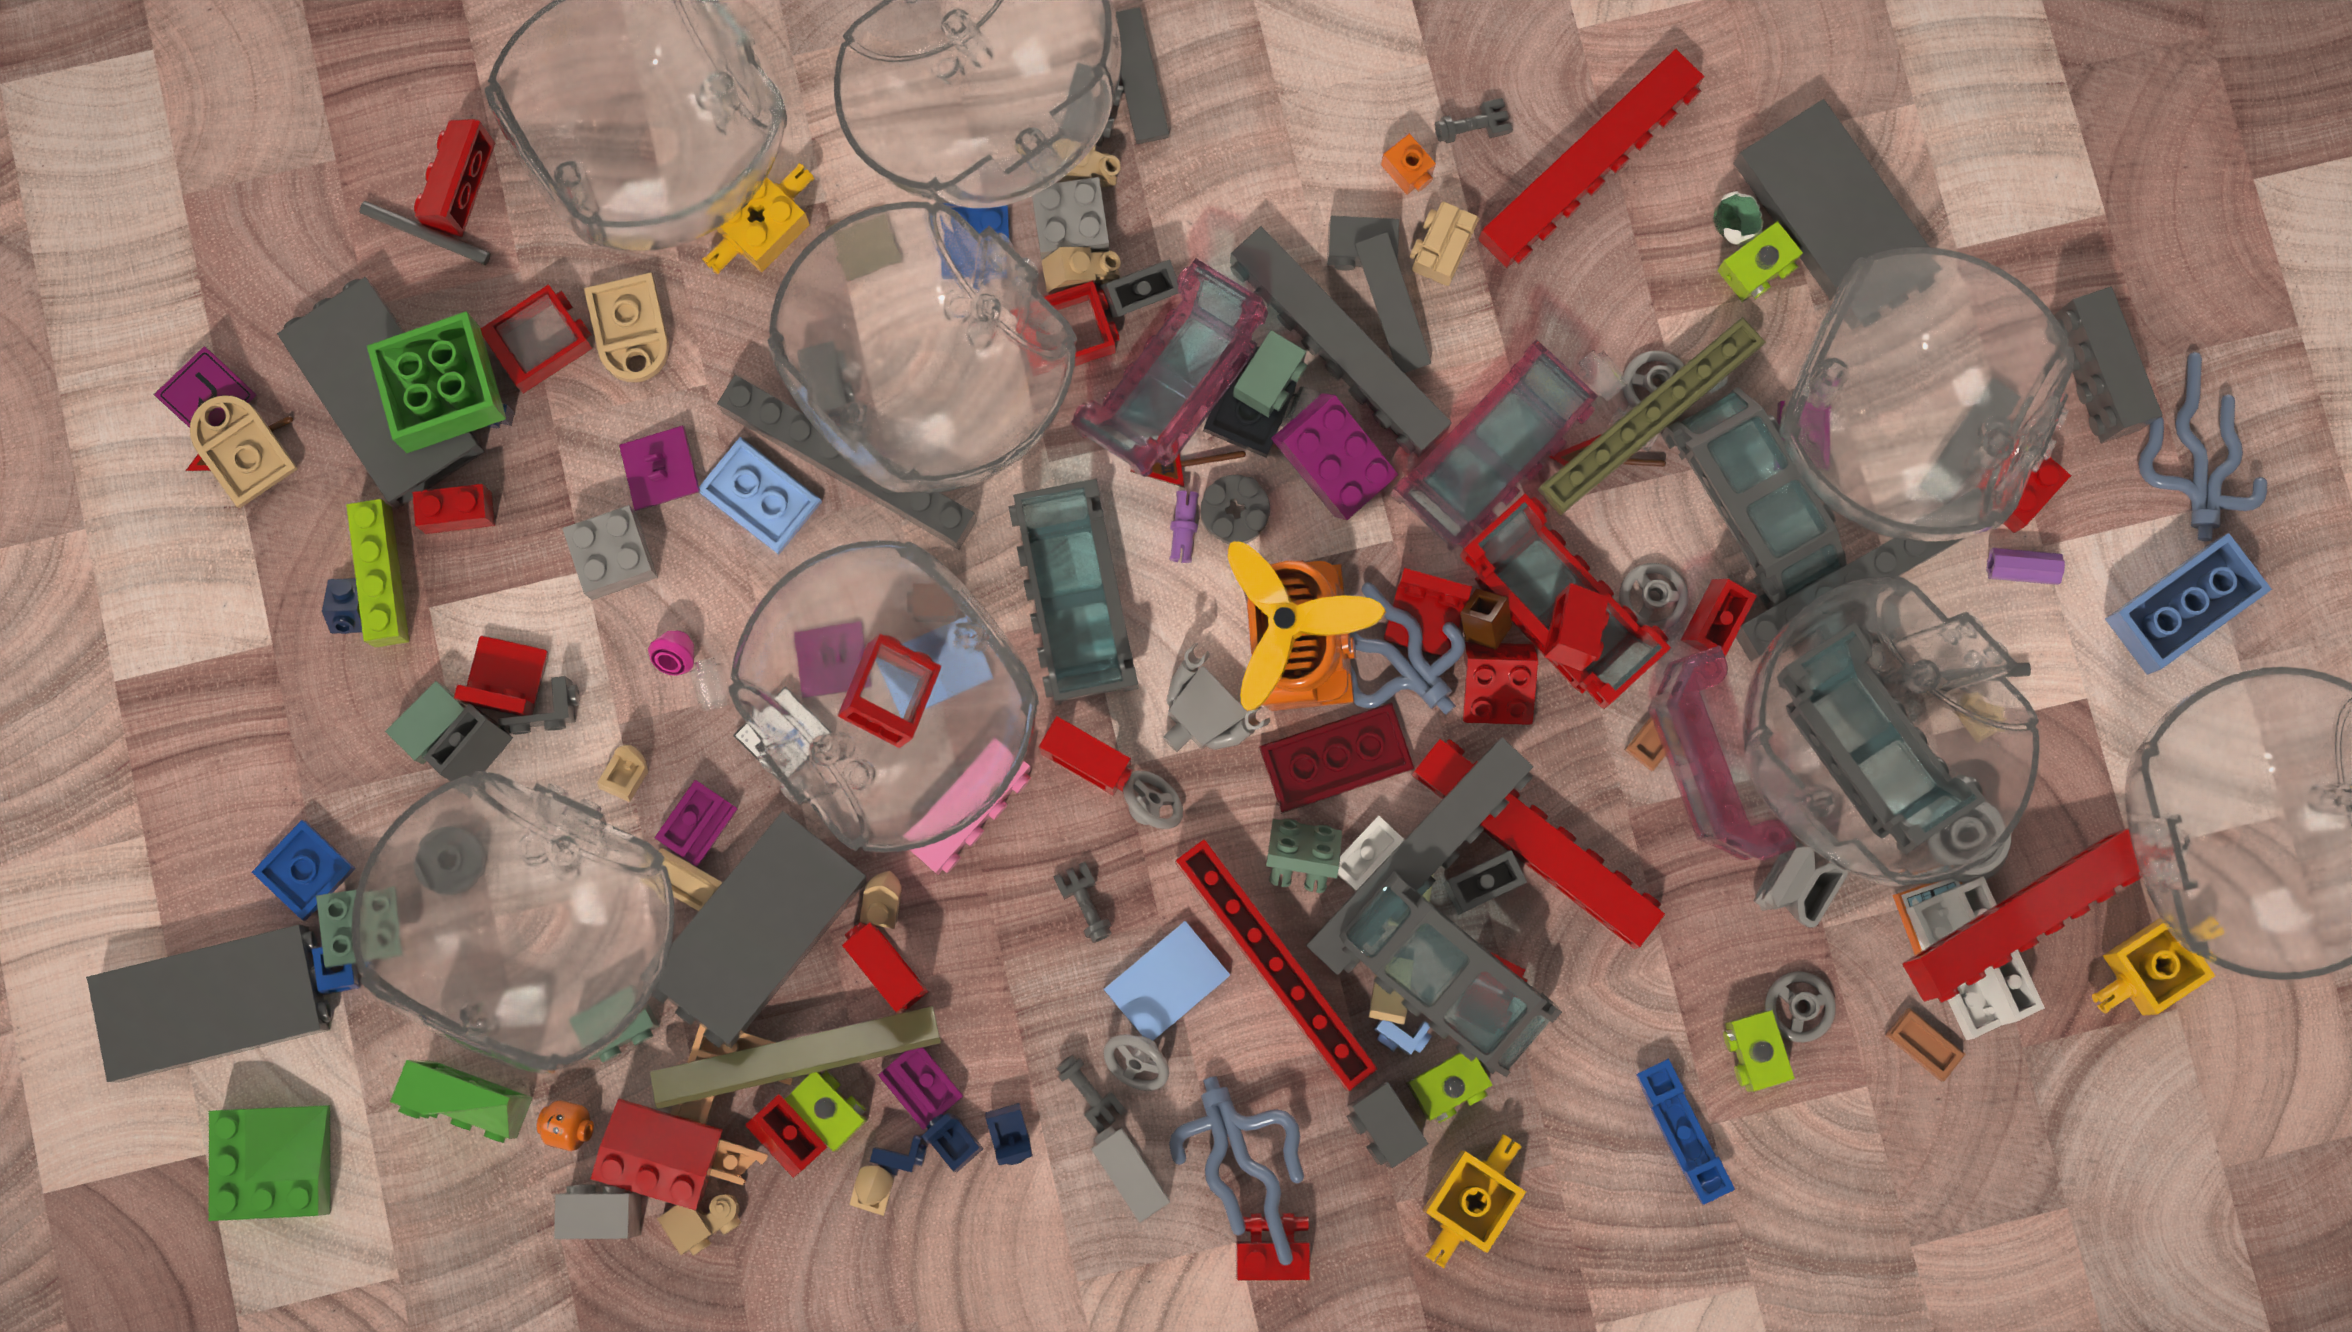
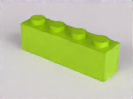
M382 499L346 504L363 641L374 648L409 642L392 507Z

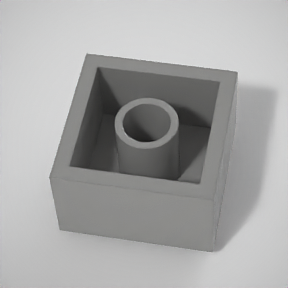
M1099 177L1031 186L1041 260L1059 247H1090L1091 253L1109 251V239Z
M630 505L562 528L583 592L591 600L658 578L637 513Z
M595 1185L566 1186L565 1193L555 1194L554 1239H628L641 1235V1194L611 1185L603 1186V1191H595Z

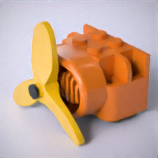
M1238 541L1230 543L1228 547L1230 567L1239 585L1248 596L1247 611L1252 657L1246 668L1240 697L1244 709L1252 711L1263 705L1270 711L1354 703L1350 659L1356 658L1354 638H1350L1349 633L1377 624L1386 613L1385 608L1371 598L1345 596L1341 564L1332 565L1326 561L1304 562L1303 560L1269 564L1249 545Z

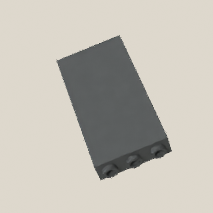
M1824 99L1741 151L1733 162L1773 221L1780 223L1803 252L1800 259L1849 328H1852L1859 322L1863 327L1881 315L1878 311L1887 304L1890 308L1897 306L1909 297L1906 293L1914 286L1921 290L1936 279L1934 273L1942 266V263Z
M366 277L361 280L355 279L350 281L343 287L342 292L333 298H325L314 305L311 312L303 317H295L289 320L284 325V329L277 333L387 502L394 508L399 509L413 499L412 492L428 490L485 453L472 432L410 453H406L392 440L367 345L405 333V331L375 286Z
M782 811L644 977L650 985L647 991L661 1003L668 999L675 1004L678 1009L674 1013L690 1026L696 1021L704 1027L706 1031L702 1035L715 1046L720 1048L724 1043L731 1049L867 882L866 875Z
M295 925L87 976L107 1082H124L329 1031V1022L332 1021V1010L327 1000L324 1001L323 994L318 992L312 954V949L318 948L315 933L309 930V926Z

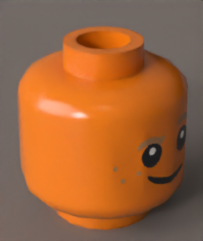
M563 1100L554 1101L549 1106L544 1107L537 1120V1132L540 1134L543 1143L547 1146L566 1151L579 1149L584 1142L590 1140L594 1130V1123L590 1120V1114L586 1107Z

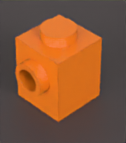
M1410 133L1383 154L1381 166L1406 195L1414 189L1418 192L1423 190L1434 179L1432 175L1436 163Z

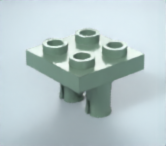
M1273 819L1266 864L1267 867H1272L1269 882L1278 886L1280 874H1283L1281 887H1288L1292 883L1293 871L1307 873L1304 882L1306 890L1313 892L1314 883L1317 880L1316 893L1325 892L1327 878H1337L1342 830H1336L1327 825L1313 826L1301 824L1293 819Z
M390 885L316 895L324 965L326 968L400 957Z

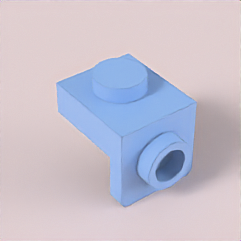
M1380 1020L1373 1029L1380 1034L1376 1040L1393 1052L1398 1047L1407 1055L1412 1054L1414 1050L1420 1053L1432 1037V1035L1427 1033L1430 1026L1426 1021L1421 1023L1412 1037L1390 1021Z

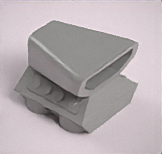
M1796 841L1793 846L1788 844L1780 853L1756 893L1754 902L1760 905L1762 911L1786 907L1799 923L1808 928L1816 927L1846 879L1848 869L1838 862H1831L1815 869L1814 846L1806 847Z

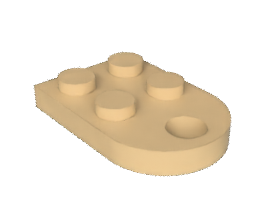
M646 273L584 288L598 354L605 368L614 377L626 382H642L658 374L667 361L669 342L653 274ZM636 355L646 358V365L639 372L630 371L628 368L629 360Z
M233 396L214 397L204 402L194 413L190 423L192 444L236 507H243L298 470L260 414L244 400ZM214 408H223L226 413V419L220 426H211L208 421V415Z

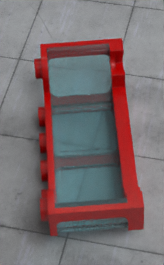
M1524 493L1462 550L1460 557L1466 565L1470 566L1478 574L1475 581L1482 590L1508 597L1511 621L1543 655H1545L1555 598L1570 583L1609 597L1606 609L1609 612V620L1602 631L1601 641L1604 642V648L1598 661H1593L1583 671L1548 659L1577 691L1582 694L1587 691L1595 699V703L1605 709L1671 649L1667 644L1669 639L1656 625L1653 627L1648 625L1640 627L1636 623L1638 618L1635 613L1626 605L1621 607L1613 599V590L1603 580L1597 582L1588 572L1590 567L1587 562L1577 554L1573 556L1564 547L1566 541L1556 530L1552 529L1549 531L1545 526L1547 523L1545 516L1547 509L1536 497L1530 499Z

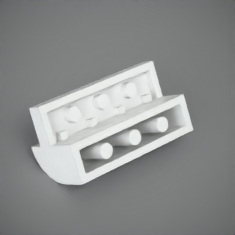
M1983 876L1907 908L1906 911L1923 948L1926 949L1995 906L1996 902ZM2018 949L2011 953L2013 960L1996 969L1990 966L1984 970L1987 975L1985 978L1969 986L1966 983L1957 987L1960 993L1948 1000L1966 1040L1974 1039L2001 1025L2017 1022L2045 1008Z

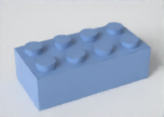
M2228 533L2208 544L2106 617L2105 620L2144 672L2149 675L2163 669L2272 589Z

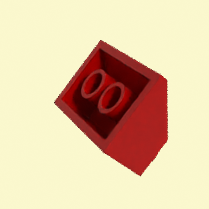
M475 119L451 120L448 122L446 130L440 132L437 140L438 152L435 161L430 162L426 170L425 179L427 183L424 192L417 196L414 204L415 217L421 224L441 232L463 237L496 144L480 121Z
M618 1099L599 1146L591 1180L696 1211L705 1195L723 1129Z

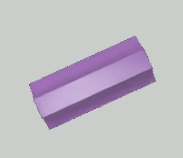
M1992 548L1987 559L1986 572L1988 573V579L2059 585L2064 574L2065 561L2063 554Z

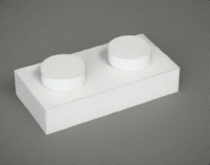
M1378 816L1340 856L1338 876L1356 892L1405 839Z

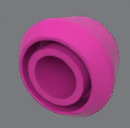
M667 631L650 643L648 655L652 664L659 671L673 676L688 673L693 668L694 644L690 637L682 631Z

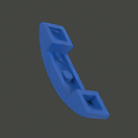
M1667 1059L1637 1073L1636 1076L1655 1120L1700 1203L1705 1205L1734 1191L1735 1188L1720 1158L1715 1156L1683 1093L1685 1089L1670 1060Z

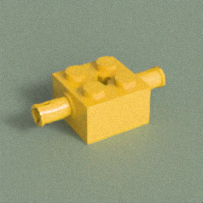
M798 163L797 167L779 184L773 183L755 167L707 214L713 227L724 238L706 257L702 258L703 262L710 269L712 268L715 274H720V271L738 253L744 255L759 271L763 272L810 225L805 212L794 201V198L815 179L808 169L804 170L805 167L801 163ZM756 217H764V221H762L761 223L758 220H753Z
M2175 915L2157 919L2102 955L2116 975L2117 980L2097 993H2093L2092 999L2094 1003L2102 1002L2097 1007L2106 1014L2130 997L2142 1016L2159 1014L2215 977V974L2199 951L2217 939H2221L2223 937L2221 929L2212 930L2218 925L2208 918L2204 923L2186 933ZM2156 960H2159L2160 963H2161V965H2159L2158 968L2156 969V965H2157V961H2156Z
M1502 1134L1501 1139L1486 1161H1480L1468 1152L1460 1150L1422 1210L1440 1222V1227L1442 1228L1430 1250L1425 1254L1427 1258L1445 1268L1459 1243L1466 1240L1483 1252L1488 1253L1526 1193L1525 1190L1506 1178L1507 1175L1504 1174L1517 1152L1522 1148L1521 1145ZM1478 1192V1200L1482 1203L1479 1208L1472 1207L1468 1210L1469 1202L1466 1200L1467 1195H1475Z

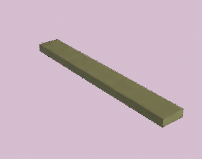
M1742 317L1538 488V491L1560 516L1563 515L1758 351L1766 342Z
M933 1006L651 1071L650 1075L656 1108L669 1107L939 1044L941 1040Z

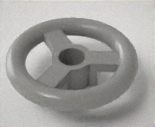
M1648 351L1635 357L1626 367L1622 380L1623 392L1630 406L1634 408L1641 402L1634 393L1633 385L1645 387L1652 393L1658 388L1653 384L1652 379L1658 378L1664 383L1675 372L1680 370L1684 364L1674 355L1664 351ZM1661 361L1667 363L1666 366H1654L1646 376L1635 374L1637 369L1647 362Z
M1646 563L1631 570L1624 578L1619 593L1621 607L1626 605L1635 613L1638 618L1636 623L1640 627L1643 625L1650 627L1656 625L1661 630H1666L1681 620L1686 612L1689 599L1687 586L1680 574L1671 567L1660 563ZM1658 573L1666 576L1673 582L1677 591H1672L1669 584L1663 580L1656 579L1650 581L1646 574ZM1636 580L1643 590L1642 598L1645 602L1639 614L1634 611L1630 602V590ZM1650 591H1657L1660 594V601L1652 600ZM1668 602H1678L1674 612L1667 618L1659 621L1649 620L1654 609L1662 608Z
M1135 771L1132 773L1123 788L1124 798L1129 806L1131 816L1143 825H1151L1159 829L1176 827L1183 818V805L1176 791L1164 779L1151 772ZM1141 781L1148 782L1156 786L1163 792V794H1158L1156 791L1150 790ZM1134 790L1139 794L1137 797L1134 794ZM1163 805L1172 806L1173 814L1170 818H1160L1159 809Z
M1796 971L1781 976L1772 984L1766 996L1765 1011L1773 1010L1780 1035L1783 1038L1793 1042L1804 1043L1816 1040L1828 1031L1835 1017L1836 1004L1831 989L1821 978L1808 972ZM1795 982H1805L1814 986L1821 994L1816 996L1809 992L1794 994L1786 986ZM1778 995L1789 1004V1010L1793 1016L1790 1029L1784 1026L1778 1018L1776 1012ZM1800 1000H1803L1807 1005L1804 1013H1800L1797 1009V1003ZM1825 1005L1822 1021L1812 1030L1802 1032L1804 1021L1815 1018L1819 1013L1820 1006Z
M1118 1035L1112 1037L1106 1043L1103 1053L1105 1063L1112 1074L1120 1081L1132 1088L1143 1091L1156 1090L1165 1085L1169 1077L1168 1063L1159 1051L1158 1046L1151 1039L1142 1036ZM1116 1048L1126 1058L1125 1062L1128 1066L1126 1070H1123L1115 1059L1114 1051ZM1144 1070L1158 1074L1153 1080H1143L1134 1077L1137 1072L1141 1073Z

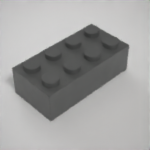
M2112 286L2072 299L2051 317L2053 321L2051 325L2052 332L2055 338L2061 341L2065 351V365L2070 372H2073L2077 382V396L2080 402L2086 405L2090 415V429L2095 436H2098L2101 444L2138 432L2163 416Z

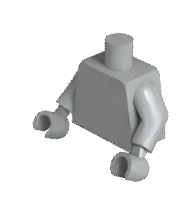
M1194 643L1185 652V660H1183L1171 679L1166 699L1170 707L1168 715L1176 725L1163 736V739L1176 752L1190 739L1201 749L1209 747L1210 749L1217 750L1237 746L1253 734L1255 730L1270 723V718L1262 722L1256 719V712L1262 706L1252 711L1245 710L1204 666L1200 667L1209 658L1210 654L1207 651L1201 659L1197 658L1193 651L1198 645L1197 643Z

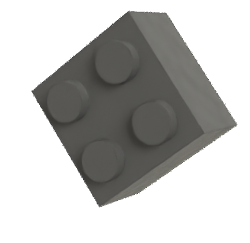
M1382 1082L1347 1106L1351 1112L1346 1116L1357 1134H1366L1371 1142L1366 1148L1377 1164H1385L1387 1167L1394 1168L1428 1145L1425 1137L1388 1082Z

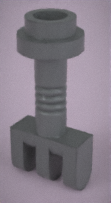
M1499 98L1483 102L1480 106L1482 115L1453 121L1449 115L1441 117L1440 121L1435 122L1437 139L1448 144L1455 142L1456 134L1482 128L1487 129L1489 139L1513 132L1511 123L1498 126V123L1509 119L1508 112L1494 113V110L1505 107L1504 99Z
M1086 862L1079 864V869L1084 875L1083 878L1078 880L1073 868L1066 870L1072 882L1065 886V881L1060 874L1053 877L1064 900L1074 895L1089 926L1083 932L1086 938H1091L1092 943H1096L1112 934L1109 929L1112 925L1109 919L1101 920L1095 906H1093L1094 904L1087 889L1096 885Z
M1070 1055L1056 1067L1059 1071L1058 1077L1062 1082L1069 1078L1078 1091L1083 1094V1097L1091 1106L1084 1113V1116L1100 1134L1105 1129L1103 1124L1096 1119L1099 1115L1102 1114L1111 1125L1116 1120L1108 1111L1110 1106L1113 1105L1116 1112L1121 1116L1127 1110L1112 1092H1109L1102 1098L1080 1070L1084 1062L1080 1058L1076 1059L1073 1055Z

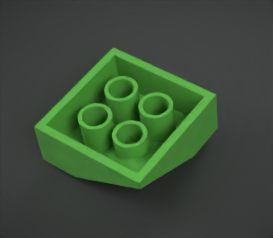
M467 311L367 345L392 440L406 453L506 420L480 326Z
M406 1060L390 1102L400 1105L398 1112L419 1119L420 1117L429 1118V1116L437 1118L439 1114H444L452 1117L450 1124L466 1130H471L472 1126L479 1127L485 1130L483 1136L504 1143L506 1138L514 1139L518 1137L533 1097L436 1061Z
M330 1105L209 1111V1221L308 1217L331 1214Z

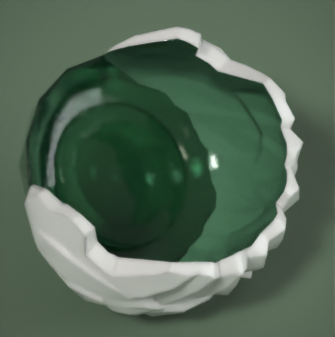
M1738 191L1724 195L1721 202L1715 207L1713 222L1716 231L1730 243L1744 246L1762 233L1764 221L1761 219L1760 205L1757 204L1755 197L1740 194Z

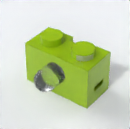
M1777 221L1725 259L1717 271L1742 302L1751 295L1756 300L1772 287L1769 281L1778 275L1783 280L1798 268L1796 262L1803 252Z
M1773 1010L1759 1012L1725 1023L1727 1031L1723 1032L1724 1041L1729 1052H1736L1739 1063L1737 1066H1734L1735 1075L1741 1087L1745 1086L1747 1092H1755L1795 1079Z
M1461 1052L1406 1082L1426 1119L1431 1121L1436 1118L1438 1123L1457 1114L1454 1107L1467 1100L1468 1104L1472 1105L1487 1097L1488 1094L1485 1089L1493 1085L1478 1058L1476 1057L1473 1061H1470Z
M825 1070L823 1073L820 1071L810 1073L785 1098V1101L833 1152H836L868 1120L862 1115L866 1111L864 1106L852 1095L846 1099L838 1090L841 1083L828 1070Z

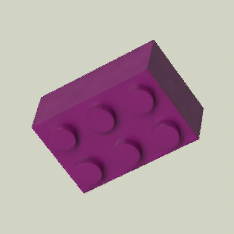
M1320 394L1271 438L1336 518L1350 519L1398 476V473L1336 395Z

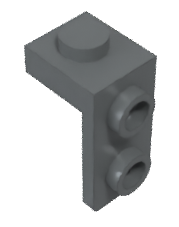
M566 676L552 677L553 713L498 719L499 727L509 730V734L512 735L530 733L531 727L544 726L546 731L566 729V723L576 722L574 706H578L580 701L577 685H573L572 680Z

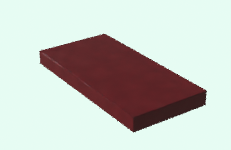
M1392 702L1259 746L1281 814L1415 769Z

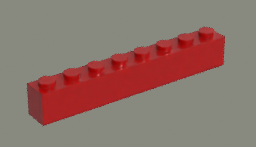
M1675 48L1482 229L1478 240L1506 268L1514 261L1521 264L1532 253L1533 249L1530 246L1539 238L1544 242L1557 229L1555 223L1563 215L1567 219L1571 217L1582 205L1579 200L1588 193L1590 196H1593L1605 184L1606 181L1603 178L1611 170L1616 174L1630 160L1627 155L1635 147L1640 151L1653 139L1654 136L1651 134L1653 130L1659 125L1665 128L1678 115L1675 110L1683 102L1688 106L1702 92L1699 86L1705 76Z
M1439 739L1411 776L1439 798L1443 799L1478 761L1472 764L1462 756L1465 751L1450 739L1446 742ZM1513 788L1505 797L1509 801L1508 805L1495 818L1489 814L1481 822V825L1485 828L1483 832L1507 851L1512 850L1516 858L1633 949L1640 948L1665 915L1659 909L1661 903L1646 892L1642 895L1630 887L1633 884L1631 879L1618 870L1612 873L1602 865L1605 860L1598 853L1590 848L1584 851L1574 842L1577 838L1571 832L1561 826L1556 829L1546 821L1549 818L1548 815L1533 804L1528 807L1518 799L1521 795Z
M2130 828L2109 834L1906 960L1902 965L1923 1002L1936 998L1939 999L1940 1003L1945 1002L1960 993L1957 988L1960 985L1966 983L1969 986L1985 978L1987 975L1984 970L1990 966L1996 969L2013 960L2011 953L2017 949L2019 952H2023L2039 943L2037 939L2039 935L2044 933L2048 936L2065 927L2063 920L2066 918L2076 919L2091 910L2089 904L2093 901L2101 903L2116 894L2115 887L2120 884L2122 887H2126L2141 879L2142 877L2139 872L2151 864Z
M1203 839L1176 859L1175 864L1346 1091L1352 1090L1378 1070L1206 840Z

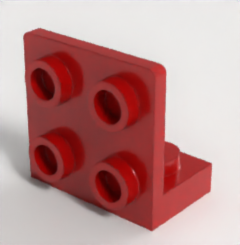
M1407 568L1403 569L1392 606L1409 612L1417 619L1422 628V652L1441 657L1451 648V641L1444 634L1443 625L1447 622H1453L1459 628L1461 622L1460 612L1469 600L1472 586ZM1388 620L1384 641L1408 647L1409 635L1407 629L1401 624Z
M480 636L467 685L457 684L454 699L468 705L470 703L476 707L512 715H533L548 651Z
M1465 642L1466 646L1463 656L1466 665L1463 721L1465 723L1531 725L1534 716L1538 658L1534 644L1501 643L1497 650L1475 643Z

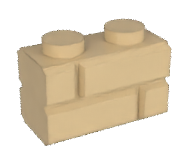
M1441 202L1438 211L1431 209L1423 228L1429 231L1424 241L1417 239L1409 257L1415 260L1412 267L1413 272L1426 278H1431L1442 285L1450 286L1477 226L1478 216L1465 210H1460L1458 207L1446 202Z

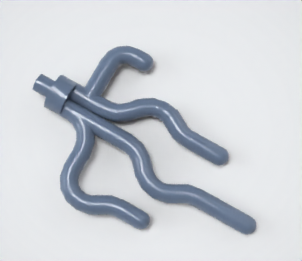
M2192 352L2188 355L2186 400L2177 413L2175 427L2179 439L2193 455V482L2181 477L2160 475L2153 468V460L2161 450L2163 443L2164 419L2162 417L2150 423L2149 441L2140 454L2138 466L2142 478L2152 487L2181 491L2189 497L2192 505L2191 527L2198 529L2199 541H2211L2213 529L2220 527L2221 509L2250 511L2260 507L2266 499L2268 483L2265 478L2257 477L2253 482V492L2250 497L2221 495L2222 482L2237 469L2243 455L2242 443L2234 427L2235 398L2230 394L2222 397L2220 408V432L2228 448V457L2212 472L2208 480L2207 450L2190 429V420L2197 411L2200 402L2202 367L2201 355L2197 352Z
M1370 582L1364 583L1361 588L1362 593L1367 598L1379 602L1385 608L1386 613L1384 617L1403 625L1407 629L1409 635L1407 649L1411 664L1389 642L1379 639H1365L1359 636L1357 632L1349 633L1350 638H1354L1356 650L1365 653L1382 654L1402 675L1390 680L1375 693L1367 695L1359 689L1356 673L1351 666L1354 704L1367 709L1376 708L1400 690L1409 689L1416 692L1430 709L1438 706L1447 715L1456 705L1448 697L1452 690L1440 675L1463 655L1466 645L1462 632L1453 622H1447L1443 625V632L1450 639L1452 645L1444 655L1430 666L1422 655V628L1417 619L1409 612L1392 606L1374 584Z
M1217 1076L1209 1077L1203 1080L1207 1092L1201 1095L1207 1116L1185 1123L1175 1129L1169 1142L1172 1159L1178 1165L1185 1163L1186 1153L1183 1147L1185 1139L1207 1130H1212L1214 1146L1205 1165L1206 1182L1210 1190L1222 1200L1232 1232L1235 1235H1242L1246 1227L1237 1198L1233 1190L1219 1176V1167L1226 1155L1229 1137L1235 1159L1240 1168L1247 1174L1261 1180L1266 1187L1267 1193L1264 1203L1266 1222L1279 1262L1282 1265H1289L1293 1260V1256L1278 1210L1281 1198L1280 1183L1274 1172L1251 1159L1241 1130L1250 1131L1271 1124H1280L1286 1133L1283 1148L1285 1164L1291 1181L1297 1184L1304 1179V1173L1298 1157L1300 1142L1299 1126L1293 1116L1286 1111L1278 1109L1268 1110L1248 1117L1240 1115L1233 1106L1228 1087H1220Z

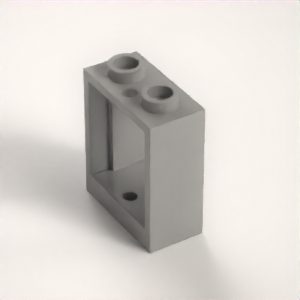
M1111 1126L1093 1138L1097 1145L1092 1147L1091 1150L1139 1223L1170 1203V1199L1123 1128L1115 1131Z

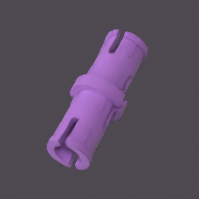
M1187 491L1176 492L1175 521H1171L1170 530L1173 531V540L1169 560L1173 562H1178V559H1180L1181 548L1183 549L1181 563L1192 562L1193 535L1198 530L1195 516L1197 498L1199 497V494L1190 491V495H1188L1187 505Z

